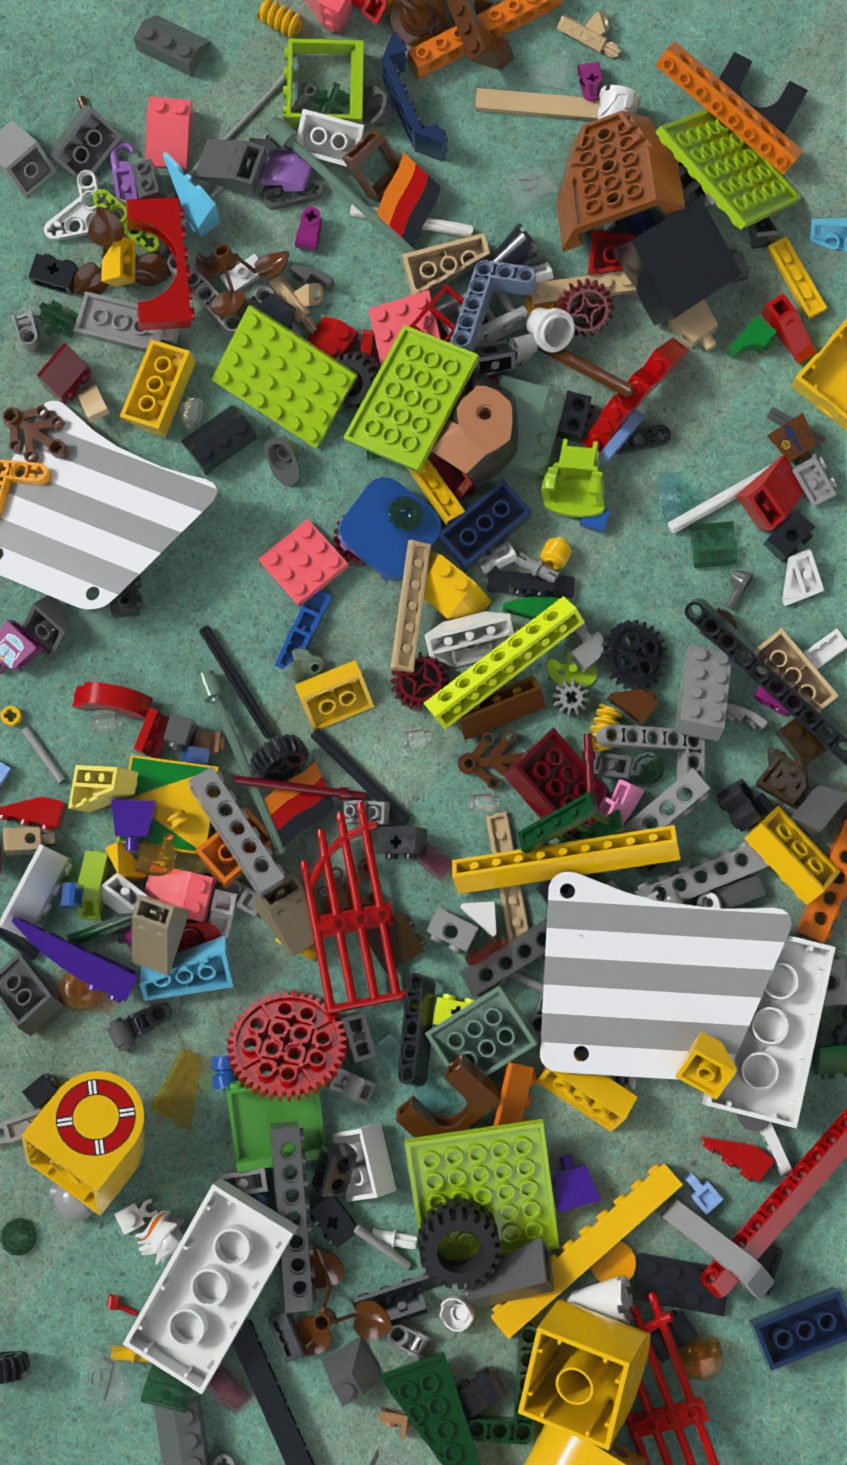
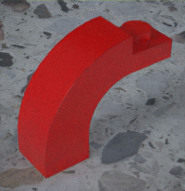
M85 682L84 686H77L72 707L78 710L105 709L123 714L131 719H145L149 708H151L153 698L123 686L101 682Z

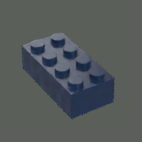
M503 479L438 534L437 541L457 564L467 572L480 559L489 554L492 549L531 518L532 510Z
M833 1286L748 1320L765 1364L771 1371L847 1340V1308L840 1291Z

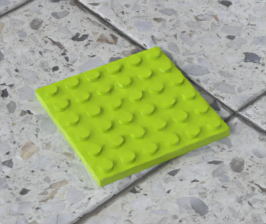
M707 109L664 124L655 132L659 136L660 142L673 152L675 159L688 169L689 175L702 185L703 191L716 201L717 207L724 211L731 218L732 224L740 230L797 203L802 198L775 167Z
M543 1119L405 1139L417 1228L421 1229L420 1222L422 1218L427 1219V1212L430 1209L434 1212L437 1211L436 1204L442 1202L446 1206L448 1205V1199L454 1198V1203H460V1198H466L467 1204L471 1205L472 1200L478 1202L479 1210L485 1206L488 1209L489 1215H493L501 1244L500 1257H505L539 1238H542L547 1243L550 1250L560 1248ZM456 1231L445 1236L439 1243L437 1250L448 1260L462 1261L473 1257L479 1251L481 1241L470 1232Z

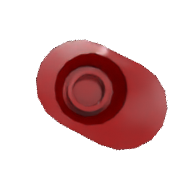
M186 921L177 953L222 937L220 930L208 922Z

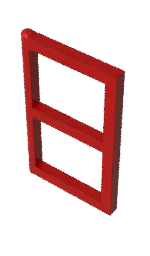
M445 284L409 327L423 332L416 325L430 311L451 329V332L443 340L448 342L453 336L456 325L433 305L445 291L461 305H463L464 299Z

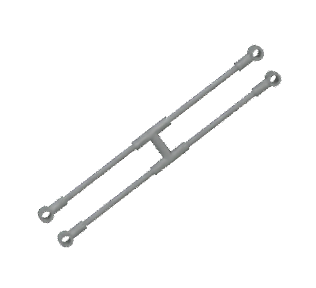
M293 68V79H294V78H295V71H294V68ZM284 69L282 71L283 74L272 85V88L221 139L230 140L259 108L287 83V80H284ZM307 84L304 87V93L294 102L292 113L300 109L309 99H313L316 96L317 91L313 84ZM309 89L314 91L313 93H307ZM199 162L197 163V166L194 168V170L189 174L192 178L196 173ZM217 185L208 196L212 199L225 187ZM175 189L167 198H174L177 195ZM186 219L181 223V226L186 227ZM129 229L131 234L139 233L140 231L137 229ZM163 241L158 251L160 256L168 248Z

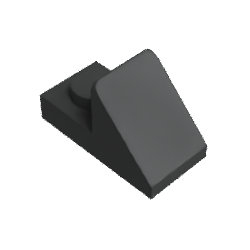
M595 752V775L615 777L622 780L630 779L634 757Z

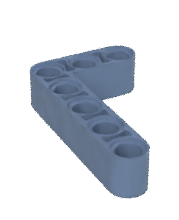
M488 260L478 262L474 268L452 336L453 345L474 352L492 292L499 291L519 295L533 294L537 289L534 269L529 266Z

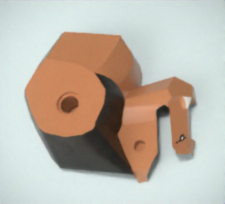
M474 369L431 451L466 473L477 488L501 472L517 453L519 431L514 395Z

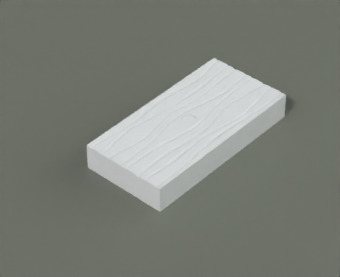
M788 935L740 1049L733 1061L737 1072L717 1100L704 1093L702 1104L797 1128L836 947Z
M219 1178L211 1186L123 1345L202 1394L211 1382L299 1226Z

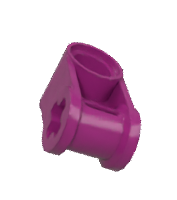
M600 63L578 64L579 84L581 85L584 99L588 101L600 99V84L602 82Z
M308 207L303 211L295 239L296 248L317 251L318 246L316 244L319 245L322 228L321 214L317 208Z
M773 681L776 689H783L778 683ZM761 686L754 695L755 700L782 716L790 715ZM790 696L791 703L798 705L797 697Z

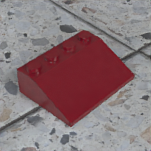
M554 727L502 773L540 819L586 794L585 763ZM594 775L595 800L598 808L603 797H608L610 793ZM573 828L565 833L572 835L577 829Z

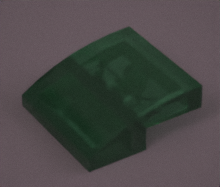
M733 521L689 525L694 568L738 565Z
M152 1364L140 1402L186 1413L194 1389Z

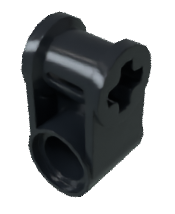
M157 1003L137 1011L126 1018L128 1021H131L136 1032L135 1037L137 1038L169 1021L172 1017V1008L166 1003ZM159 1007L165 1010V1017L162 1020L156 1016V1010Z

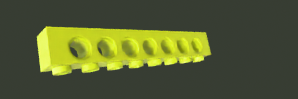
M563 596L424 702V705L444 730L583 625L585 622L579 611Z

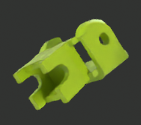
M563 439L559 463L555 462L553 467H549L542 483L541 494L545 508L553 513L569 517L585 518L602 514L605 511V484L603 472H598L600 460L598 458L600 454L598 442H593L592 448L568 446V439Z

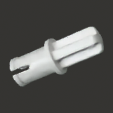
M373 1228L372 1234L385 1244L391 1246V1248L396 1246L415 1249L417 1246L416 1235L398 1233L396 1230L392 1232Z

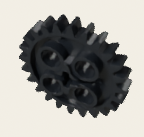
M627 620L624 624H617L616 627L610 629L611 634L605 635L608 642L602 643L606 650L601 652V655L606 656V659L601 662L608 664L604 671H611L612 674L609 679L617 678L616 685L623 683V689L631 687V690H644L646 687H653V683L659 682V677L665 675L662 669L668 667L663 662L669 658V656L663 653L668 650V647H662L661 645L665 639L659 640L660 632L653 633V625L646 628L647 623L645 621L639 624L638 620L632 622ZM626 637L630 641V646L626 642ZM645 645H647L649 653L646 651ZM621 658H623L625 666L622 665ZM640 665L643 667L644 673L641 672Z

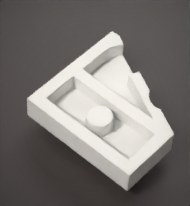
M808 549L788 557L782 597L784 606L824 591L811 550Z

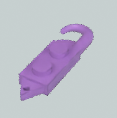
M118 142L110 152L116 198L123 200L138 199L131 164L126 161H119L118 156L120 149L127 148L131 154H134V148L127 142Z

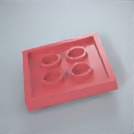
M429 290L368 309L381 366L403 325L409 327L432 301ZM428 311L416 326L424 333L441 339L437 318Z
M309 519L304 521L258 559L261 565L298 607L349 567L345 559Z

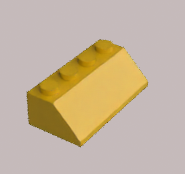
M151 339L119 417L145 432L166 438L196 363L191 352Z
M779 806L744 838L749 846L756 850L765 863L779 875L780 879L806 905L822 894L840 873L839 869Z
M574 1053L575 1059L582 1062L583 1060L575 1056ZM545 1067L535 1081L610 1132L627 1118L638 1098L629 1088L619 1085L609 1075L564 1073L551 1071Z

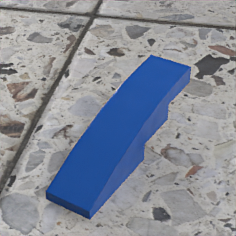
M319 590L305 602L294 625L291 626L275 666L284 669L291 662L295 661L292 656V650L304 648L308 650L333 595Z
M73 882L63 883L60 907L67 909L82 908L84 885Z

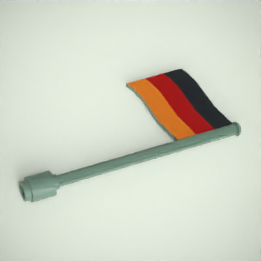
M274 116L267 123L265 130L268 131L267 134L282 148L286 146L288 148L291 147L404 253L417 251L414 248L424 223L436 205L441 186L403 152L398 170L385 190L376 214L297 141L295 137L297 132L282 118Z
M213 670L205 671L197 677V684L206 703L213 704L242 775L254 777L223 705L222 697L225 696V691L219 677ZM316 761L304 772L287 781L327 787ZM247 786L275 850V855L284 854L286 846L293 839L323 821L336 808L331 796L275 789L263 799L259 787Z

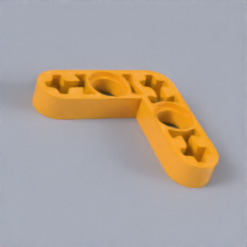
M0 460V470L6 468L0 474V517L4 510L11 483L45 485L50 481L51 471L44 464ZM21 468H25V474L17 477L18 471Z

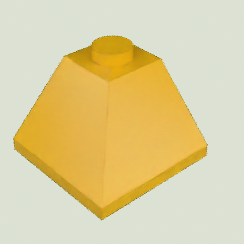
M701 1031L691 1045L675 1077L717 1100L737 1072V1068L723 1043Z

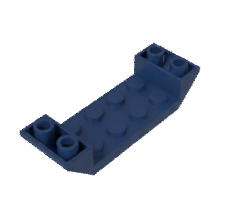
M397 32L392 34L381 59L382 80L414 151L441 162L445 161L446 152H448L446 145L448 137L445 130H441L438 123L424 128L421 118L416 117V107L413 100H409L407 97L408 90L405 82L400 81L398 77L401 72L405 71V63L407 62L405 52L407 47L404 39H400Z

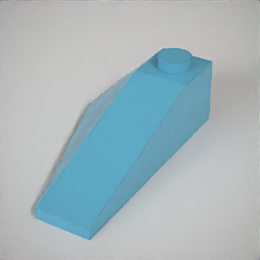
M165 152L163 153V158L179 202L183 206V212L187 220L185 224L192 233L196 232L201 238L220 224L216 204L199 184L197 186L194 184L192 177L188 173L184 176L180 165Z
M847 218L812 219L810 241L831 250L838 248L847 252Z

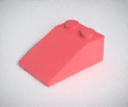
M304 0L324 28L332 33L335 31L341 34L352 15L351 0Z
M149 96L145 160L151 158L156 167L167 168L163 158V153L167 152L180 165L182 170H187L194 118L191 100Z
M151 864L144 893L149 897L190 910L187 919L206 922L216 879Z

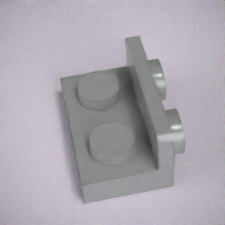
M817 453L812 454L811 459L794 467L792 470L813 507L837 495L836 487L838 486L834 475H829L826 470L828 465L823 457L819 458Z

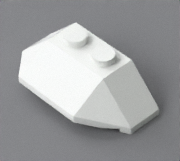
M481 612L442 622L424 636L429 657L434 659L437 657L440 662L455 668L478 662L511 637L514 631L510 614Z

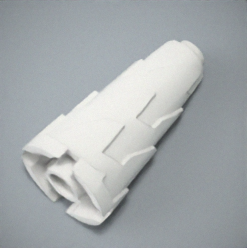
M610 85V90L606 91V86L602 87L599 95L598 119L619 111L636 114L637 109L640 108L642 96L639 93L635 97L636 91L624 86Z

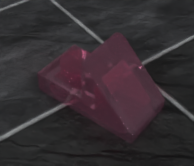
M428 842L426 856H417V859L413 860L439 881L443 879L452 867V862Z

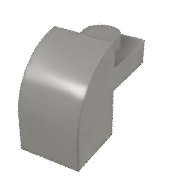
M585 624L571 633L580 646L569 657L582 674H585L598 662L604 648L600 632L598 631L591 636V632Z
M345 1068L337 1069L338 1076H332V1083L325 1081L326 1088L366 1105L376 1086V1083Z

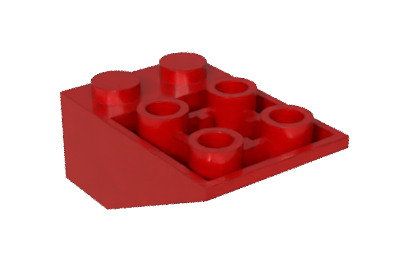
M785 455L779 457L736 495L743 508L760 530H773L789 515L804 493L803 488L792 471L793 467Z

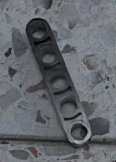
M412 973L406 982L398 1068L399 1081L402 1084L415 1087L425 1085L428 1078L431 1042L425 1033L432 1029L436 983L432 977L419 973Z

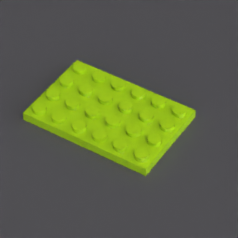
M248 305L211 380L317 449L325 438L358 374L258 308Z
M403 325L343 439L348 443L420 473L480 359L479 355Z

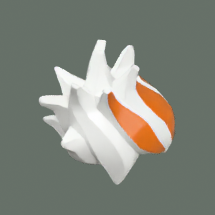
M161 1211L155 1214L146 1230L135 1236L141 1238L137 1241L138 1244H145L139 1248L141 1255L157 1254L155 1265L160 1261L163 1264L166 1258L175 1252L184 1236L179 1229L184 1219L170 1218L171 1211Z

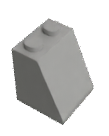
M11 120L0 129V172L26 198L57 171L39 143Z

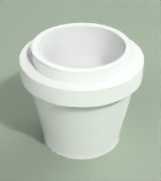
M537 308L529 314L526 322L527 330L534 335L536 344L547 352H558L564 349L570 343L574 334L573 318L568 312L559 308Z

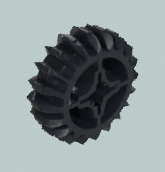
M286 734L283 737L279 735L275 739L271 738L269 742H264L262 747L257 748L258 751L252 754L253 757L250 759V767L255 778L287 781L288 778L294 777V774L300 772L301 768L306 766L305 762L309 760L308 749L300 737H296L295 734L291 736Z
M0 1352V1384L19 1381L29 1375L30 1360L26 1352Z

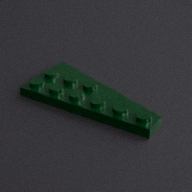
M444 1351L378 1374V1377L388 1388L393 1398L398 1402L408 1419L442 1465H481Z

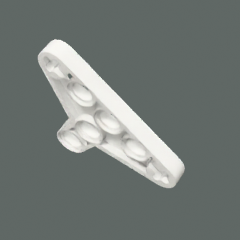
M83 170L78 174L77 184L80 197L45 224L44 232L50 240L61 241L88 235V227L97 207H88L86 201L100 189L98 179L92 171ZM85 176H92L93 182L90 186L83 185L82 180ZM102 195L99 196V205L104 203L109 208L112 206L106 200L107 195L104 197ZM116 198L126 207V200ZM118 208L114 211V213L121 215V219L124 217L123 209ZM74 221L80 223V229L77 232L70 231V224ZM55 226L58 229L65 228L67 233L65 234L63 230L56 231V235L54 236L52 233H50V231H52L53 227Z

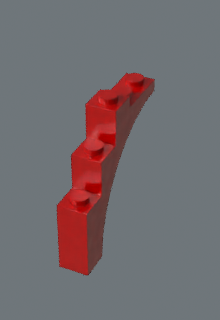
M674 337L655 349L645 365L633 373L627 382L633 385L634 393L630 397H625L620 393L614 395L600 413L601 416L584 438L582 444L587 448H592L593 442H598V451L601 453L631 414L661 381L679 366L690 350Z

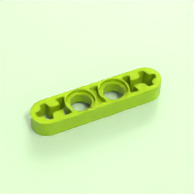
M99 189L93 194V203L96 207L100 206L107 210L109 209L112 213L118 208L124 210L125 214L121 222L124 225L125 233L132 240L136 241L147 253L159 251L161 242L155 235L148 232L145 233L142 230L135 235L130 233L127 225L126 207L105 189ZM102 195L104 197L107 195L106 200L112 206L109 208L104 203L99 205V196ZM143 235L150 240L155 239L153 241L155 244L153 248L151 246L146 248L148 244L141 238Z

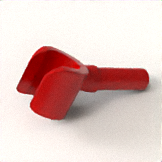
M112 1294L108 1296L107 1307L110 1310H120L136 1316L137 1310L120 1304L121 1296Z

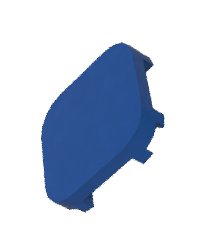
M381 477L374 479L368 484L343 517L337 528L338 538L341 543L340 546L344 551L348 549L382 575L381 579L387 582L389 580L399 581L403 579L408 541L415 540L431 544L432 546L441 531V521L433 508L399 482L391 478Z

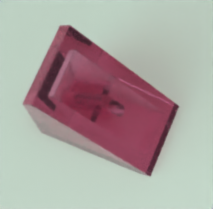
M220 1364L207 1387L217 1403L236 1414L252 1398V1395Z

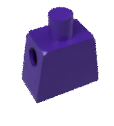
M111 800L115 836L126 838L125 851H139V838L150 839L158 803L141 800Z
M572 1154L560 1156L559 1160L562 1170L553 1172L557 1210L562 1212L601 1201L584 1164L575 1166Z

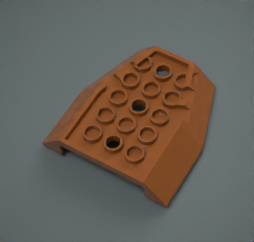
M619 111L582 125L570 147L556 201L563 252L583 245L582 232L660 205L665 216L686 208L678 161L675 159L673 152L660 142L659 136L655 133L657 129L649 117ZM613 166L612 169L607 171L608 167ZM618 198L616 202L611 203L613 199Z

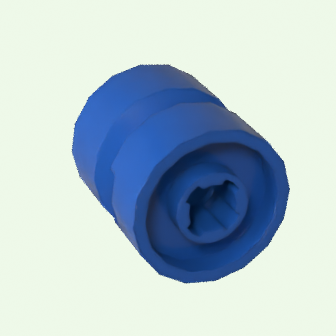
M228 1056L212 1057V1070L216 1072L212 1076L213 1089H226V1086H230L231 1082L239 1081V1076L235 1077L234 1069L230 1067L231 1061L228 1060Z

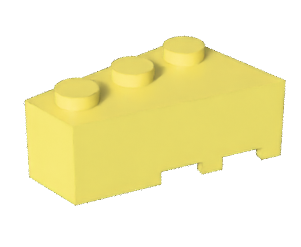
M76 765L68 809L91 813L110 805L111 800H122L134 795L138 772L119 767Z

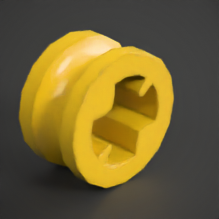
M7 706L1 711L0 717L6 725L16 726L22 720V713L14 706ZM9 711L17 714L16 719L13 718L14 721L12 722L6 718Z
M184 810L176 812L167 819V822L172 824V830L181 827L190 820L189 817L184 815Z

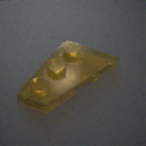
M181 1048L150 1110L190 1131L203 1058Z

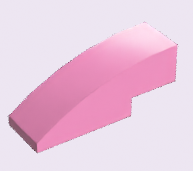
M619 779L611 799L604 796L598 811L608 815L619 809L624 823L638 804L644 789Z

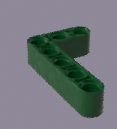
M528 1322L518 1330L513 1417L477 1414L468 1419L469 1429L476 1422L483 1425V1429L480 1432H473L470 1429L474 1441L525 1445L533 1440L535 1420L519 1414L518 1407L524 1388L520 1385V1381L526 1377L529 1364L523 1363L521 1358L526 1353L532 1354L535 1336L531 1340L523 1338V1332L527 1329H532L535 1331L536 1336L537 1326ZM502 1424L506 1427V1431L502 1434H497L494 1432V1427ZM526 1426L530 1430L527 1435L521 1436L517 1434L518 1428Z

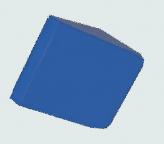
M605 509L600 515L581 518L579 525L598 533L602 532L605 529L610 511Z
M188 746L182 753L181 758L186 763L206 765L208 764L210 750L208 748Z

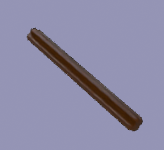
M539 346L537 350L625 397H630L634 393L633 385L565 349L558 352H547Z

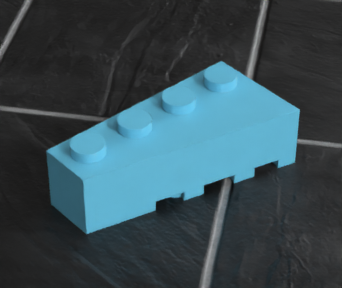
M224 935L176 953L169 976L141 966L139 984L144 1001L233 987V966L226 936Z

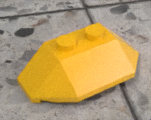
M430 550L423 600L446 619H457L484 612L492 601L482 589L444 556Z

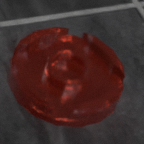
M502 935L497 936L470 952L464 959L468 965H475L488 958L494 951L496 952L506 945V941Z

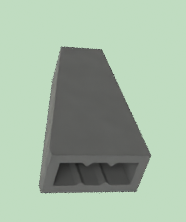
M542 1238L536 1239L500 1259L499 1265L495 1264V1272L492 1275L487 1272L486 1281L482 1283L478 1279L476 1280L477 1286L471 1288L470 1284L467 1283V1287L464 1289L466 1299L476 1308L554 1291L550 1247Z

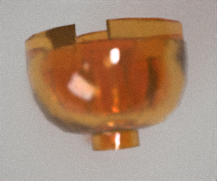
M69 972L63 975L58 985V994L62 1003L69 1009L78 1012L88 1011L97 1006L104 991L101 990L100 993H97L87 988L88 983L83 982Z
M708 1335L709 1339L699 1341L702 1336H698L680 1349L678 1353L687 1377L694 1380L709 1381L721 1370L724 1355L718 1338Z

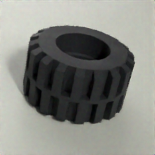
M355 351L336 358L337 361L348 368L358 371L363 381L361 391H356L351 387L343 402L344 408L349 409L352 407L356 409L360 407L381 368V364L377 365L375 363L377 359L375 357L369 358L370 354L367 352Z

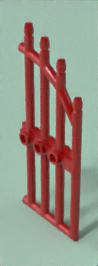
M363 801L357 802L359 827L348 831L344 813L338 812L336 814L340 836L329 847L326 841L325 830H317L321 856L312 873L309 872L310 867L307 860L300 862L328 1015L405 999L406 990L400 991L388 925L395 924L391 902H383L370 831L377 830V825L375 821L368 822L367 813L365 812L366 807ZM360 835L363 838L375 905L362 907L350 845V840ZM341 847L353 909L340 911L330 859ZM324 870L331 913L318 916L313 888ZM377 927L380 928L392 992L382 995L378 994L366 929ZM358 931L370 997L362 999L356 998L345 939L346 933ZM335 935L348 999L347 1002L337 1004L334 1002L323 938Z
M651 1292L648 1294L656 1317L654 1320L645 1325L637 1304L630 1306V1311L634 1317L636 1328L648 1333L660 1328L686 1400L677 1403L673 1402L654 1347L650 1341L647 1358L665 1406L652 1407L643 1379H641L637 1393L644 1411L632 1414L630 1409L625 1420L637 1454L646 1459L645 1465H651L641 1437L653 1435L663 1464L674 1465L662 1432L674 1429L686 1464L697 1465L683 1427L695 1424L709 1464L720 1465L704 1423L710 1421L707 1405L702 1396L697 1398L694 1396L668 1326L669 1322L674 1321L672 1312L664 1314L657 1294Z

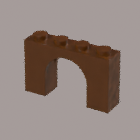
M446 0L471 62L500 70L515 59L508 40L492 35L485 29L477 17L478 14L486 11L493 5L492 0Z
M461 1054L446 1067L445 1080L465 1098L466 1106L457 1114L441 1116L431 1112L413 1095L397 1108L396 1122L414 1138L467 1130L472 1124L479 1123L484 1114L489 1110L497 1108L500 1102L501 1089Z

